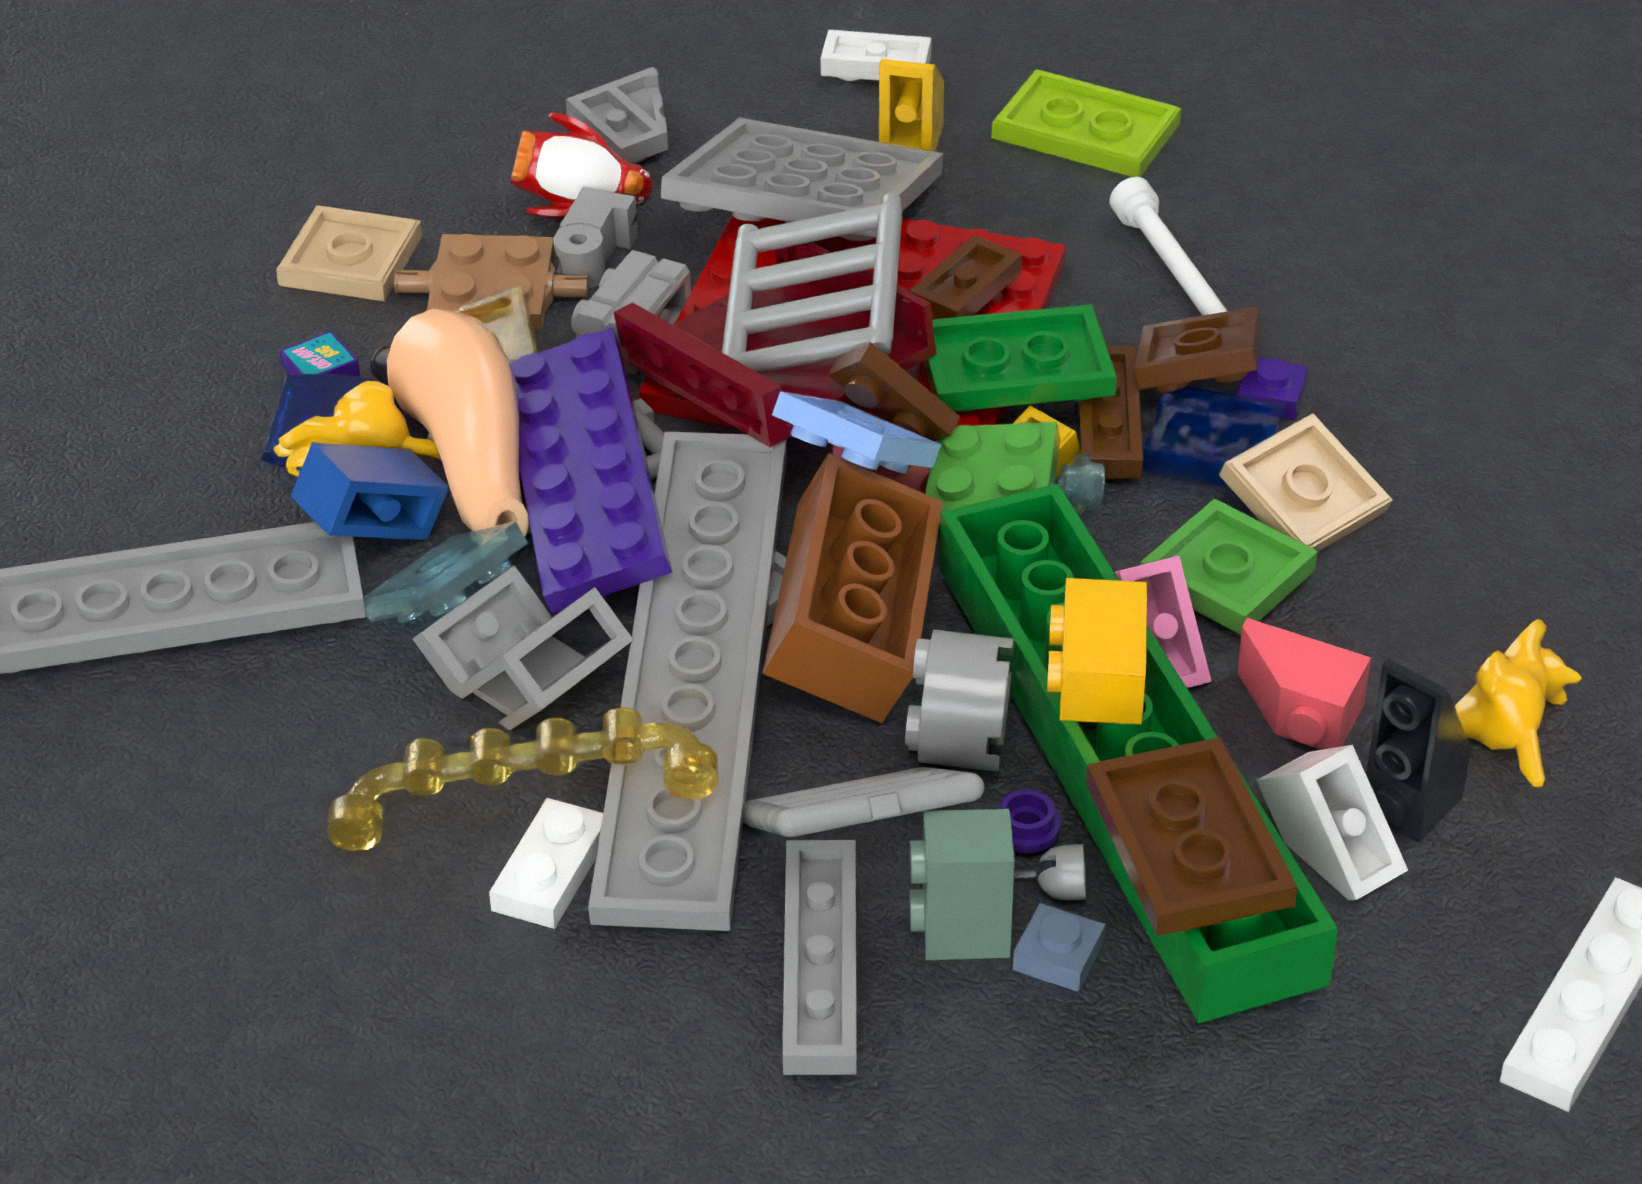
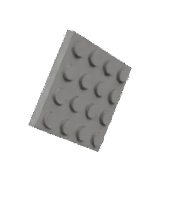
M738 118L662 176L661 199L678 201L681 208L689 211L701 212L716 208L733 211V217L744 221H760L765 218H771L789 223L879 204L885 194L894 193L902 198L903 212L942 174L944 153ZM878 228L846 234L841 237L854 241L870 240L873 237H877Z

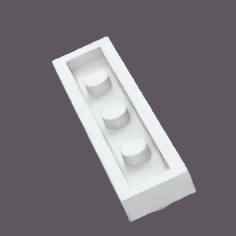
M1615 877L1505 1059L1500 1082L1567 1112L1570 1111L1642 986L1641 887Z

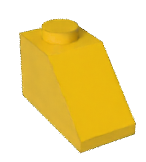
M881 59L879 64V142L935 152L943 128L944 80L936 65Z

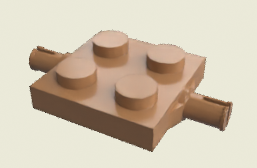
M442 234L438 257L430 270L396 269L394 284L395 292L398 294L429 293L427 311L434 308L460 312L474 317L487 329L542 331L546 310L552 304L555 297L588 299L589 275L555 274L554 260L556 253L553 242L554 237Z

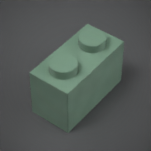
M1010 809L924 811L923 840L910 841L911 884L922 883V889H909L910 932L924 931L925 960L1010 958L1014 884V851Z

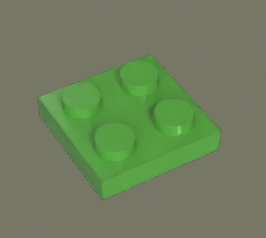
M1057 422L956 426L950 436L935 441L941 444V448L933 468H930L926 495L942 501L941 511H946L1054 485L1060 446Z
M1214 498L1140 562V565L1179 555L1193 610L1241 635L1242 625L1247 618L1259 622L1316 570L1318 551Z

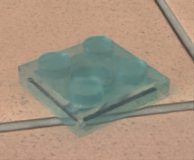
M516 521L449 537L363 597L365 612L371 622L397 617L399 623H404L418 617L427 610L431 612L432 616L441 615L455 608L466 599L463 589L474 581L482 584L507 571L512 566L508 557L524 547L528 542Z

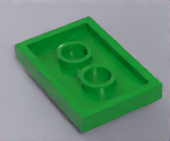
M1092 304L933 320L936 354L923 362L932 394L953 411L968 412L974 409L1028 406L1036 403L1067 400L1084 401L1091 398L1115 396L1117 377Z

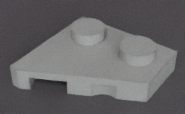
M654 67L566 99L567 115L587 123L604 138L615 153L626 161L638 163L649 156L668 150L667 127L665 117L663 116L662 97L659 92L658 72Z

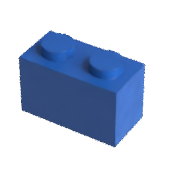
M312 442L291 497L331 536L428 540L449 486L409 449Z

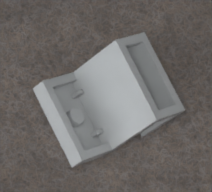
M514 565L412 640L452 693L461 699L474 693L506 714L507 716L498 723L511 730L565 693L632 642L633 638L595 587L552 617ZM589 609L611 640L584 657L552 635Z

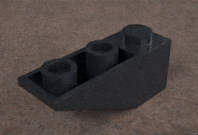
M1387 659L1382 664L1366 776L1389 828L1419 843L1463 798L1471 749L1449 690Z

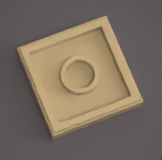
M316 206L276 269L278 286L385 302L395 285L396 269H404L422 238L421 221Z
M1314 413L1225 462L1219 474L1262 523L1318 552L1386 513L1393 501Z

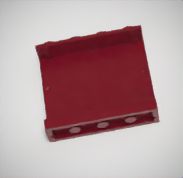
M813 242L775 249L777 264L832 253ZM864 270L753 293L751 310L873 285L874 274ZM897 286L893 340L888 357L906 371L936 354L933 329L934 315L930 302ZM729 294L674 324H670L633 302L614 312L624 363L770 448L792 436L791 431L794 426L772 415L780 391L836 400L846 404L852 402L846 395L844 388L828 376L836 359L760 374L722 353ZM871 310L749 334L746 352L867 328L870 324Z

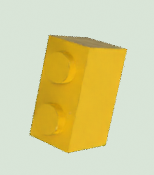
M1066 578L1065 605H1051L1049 645L1063 646L1062 651H1049L1047 692H1061L1059 720L1142 725L1146 678L1147 582Z

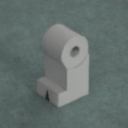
M585 187L581 189L561 222L560 228L553 240L555 252L559 259L557 275L588 274L589 289L600 284L601 278L606 271L605 264L615 247L631 249L638 237L635 196Z

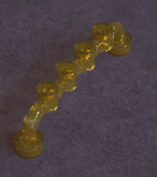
M616 708L607 712L602 720V731L578 735L576 727L572 722L562 718L547 719L537 727L536 741L511 745L510 737L505 732L494 728L482 729L471 737L469 752L445 755L444 747L437 741L417 739L406 746L404 762L387 764L368 771L355 781L346 795L335 799L331 803L328 810L327 836L335 846L344 850L363 851L374 847L381 840L383 829V808L375 799L390 791L406 789L418 796H429L439 792L446 782L473 779L481 785L494 786L505 782L511 772L539 768V770L549 775H564L571 772L577 762L606 758V760L616 765H629L637 762L642 757L643 752L668 749L663 758L664 786L667 791L682 799H700L710 795L719 784L718 756L710 746L700 743L699 738L688 728L671 722L643 724L642 716L630 708Z

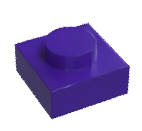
M1259 357L1257 370L1249 371L1248 375L1242 379L1238 390L1236 409L1295 420L1307 385L1309 366L1287 363L1276 358L1266 359Z

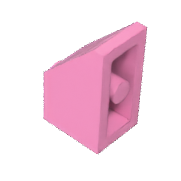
M1180 556L1114 572L1119 581L1147 582L1146 624L1185 686L1189 688L1212 682Z

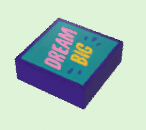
M332 330L279 350L282 367L307 396L317 394L360 376L358 359Z

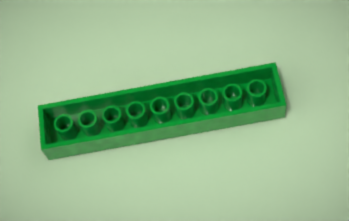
M1059 484L941 511L939 570L976 634L1014 639L1013 656L1000 655V661L1010 662L1009 673H1012L1010 694L1198 1024L1330 986L1338 927L1237 767L1238 773L1297 885L1295 907L1156 936L1086 786L1087 764L1218 737L1147 624L1146 678L1142 725L1059 720L1061 692H1047L1049 651H1062L1063 647L1049 645L1051 605H1065L1066 578L1119 581Z

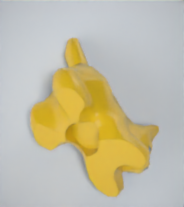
M365 381L359 384L338 401V404L334 407V416H315L306 420L279 438L280 443L273 448L278 457L289 456L286 462V469L288 473L296 477L299 476L312 442L409 449L418 457L441 460L433 440L410 436L406 420L394 404L393 390L378 381Z
M1540 619L1533 621L1504 654L1498 650L1484 662L1475 675L1477 682L1475 686L1455 705L1466 738L1475 739L1492 750L1515 748L1517 750L1520 771L1534 787H1542L1545 782L1537 730L1543 718L1545 701L1555 705H1563L1567 701L1563 686L1577 684L1582 679L1581 675L1567 667L1556 653L1548 648L1541 647V642L1546 632V625Z

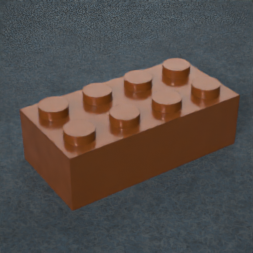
M828 453L798 502L762 674L882 723L913 678L917 638H921L943 502Z

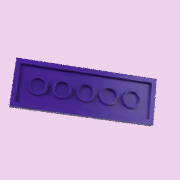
M613 327L595 334L581 335L569 343L540 353L526 354L516 361L508 363L517 390L520 473L542 593L551 614L563 610L594 587L603 597L673 573L623 355Z

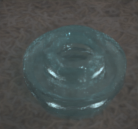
M1076 454L1071 465L1064 464L1062 466L1057 483L1078 516L1084 510L1095 512L1098 509L1105 484L1104 465L1091 462L1090 456L1085 454Z

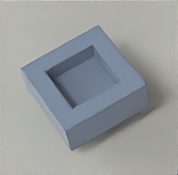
M1039 903L1013 952V971L1079 992L1104 945L1106 924Z

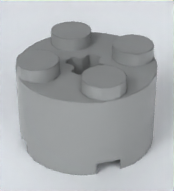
M933 630L931 639L917 638L913 678H916V685H924L922 706L909 705L905 745H908V750L918 751V763L999 772L1000 756L989 755L990 744H1004L1012 673H1009L1010 662L1000 661V655L1013 656V638Z

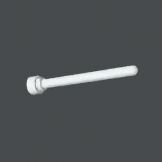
M1131 177L1119 183L1112 191L1109 202L1120 221L1125 225L1141 229L1202 316L1226 312L1227 309L1158 216L1159 198L1150 184L1141 177Z

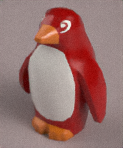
M550 113L548 117L566 128L570 133L522 131L510 184L553 203L549 206L526 208L527 214L545 219L563 220L583 187L635 196L636 207L643 206L650 198L653 189L651 174L642 166L628 162L610 148L604 138L587 123L569 115Z

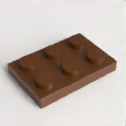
M1220 737L1087 764L1086 786L1156 936L1295 907L1297 885Z

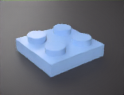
M780 391L772 413L773 416L794 425L791 431L792 436L821 447H826L828 442L844 448L841 457L870 469L877 470L878 465L893 471L907 473L909 465L933 468L941 448V444L841 401Z

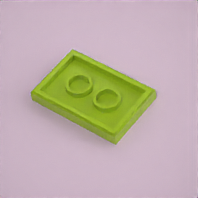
M1037 69L993 120L991 138L1126 176L1141 177L1180 125L1181 108Z

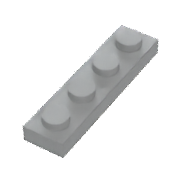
M786 840L783 1075H857L855 840Z

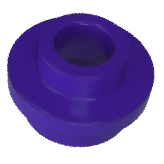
M1031 789L1017 790L1008 794L997 807V809H1010L1013 851L1021 853L1039 852L1052 846L1060 836V814L1052 800L1042 792Z

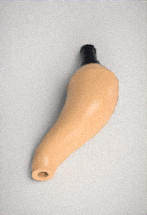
M434 308L413 316L394 336L391 347L382 346L372 354L370 370L378 381L384 383L388 381L389 387L393 390V395L400 408L423 424L428 430L438 449L452 498L462 522L488 545L498 547L517 545L526 536L529 520L528 513L522 504L519 480V411L517 390L503 347L495 336L472 316Z

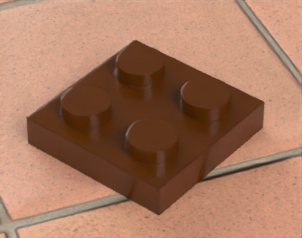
M1255 306L1144 325L1134 366L1139 390L1155 387L1159 392H1171L1186 387L1190 381L1214 378L1217 382H1231L1247 376L1249 371L1257 370L1263 328L1259 307Z

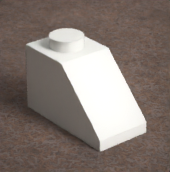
M1353 745L1308 752L1256 780L1284 843L1348 901L1357 900L1408 871Z

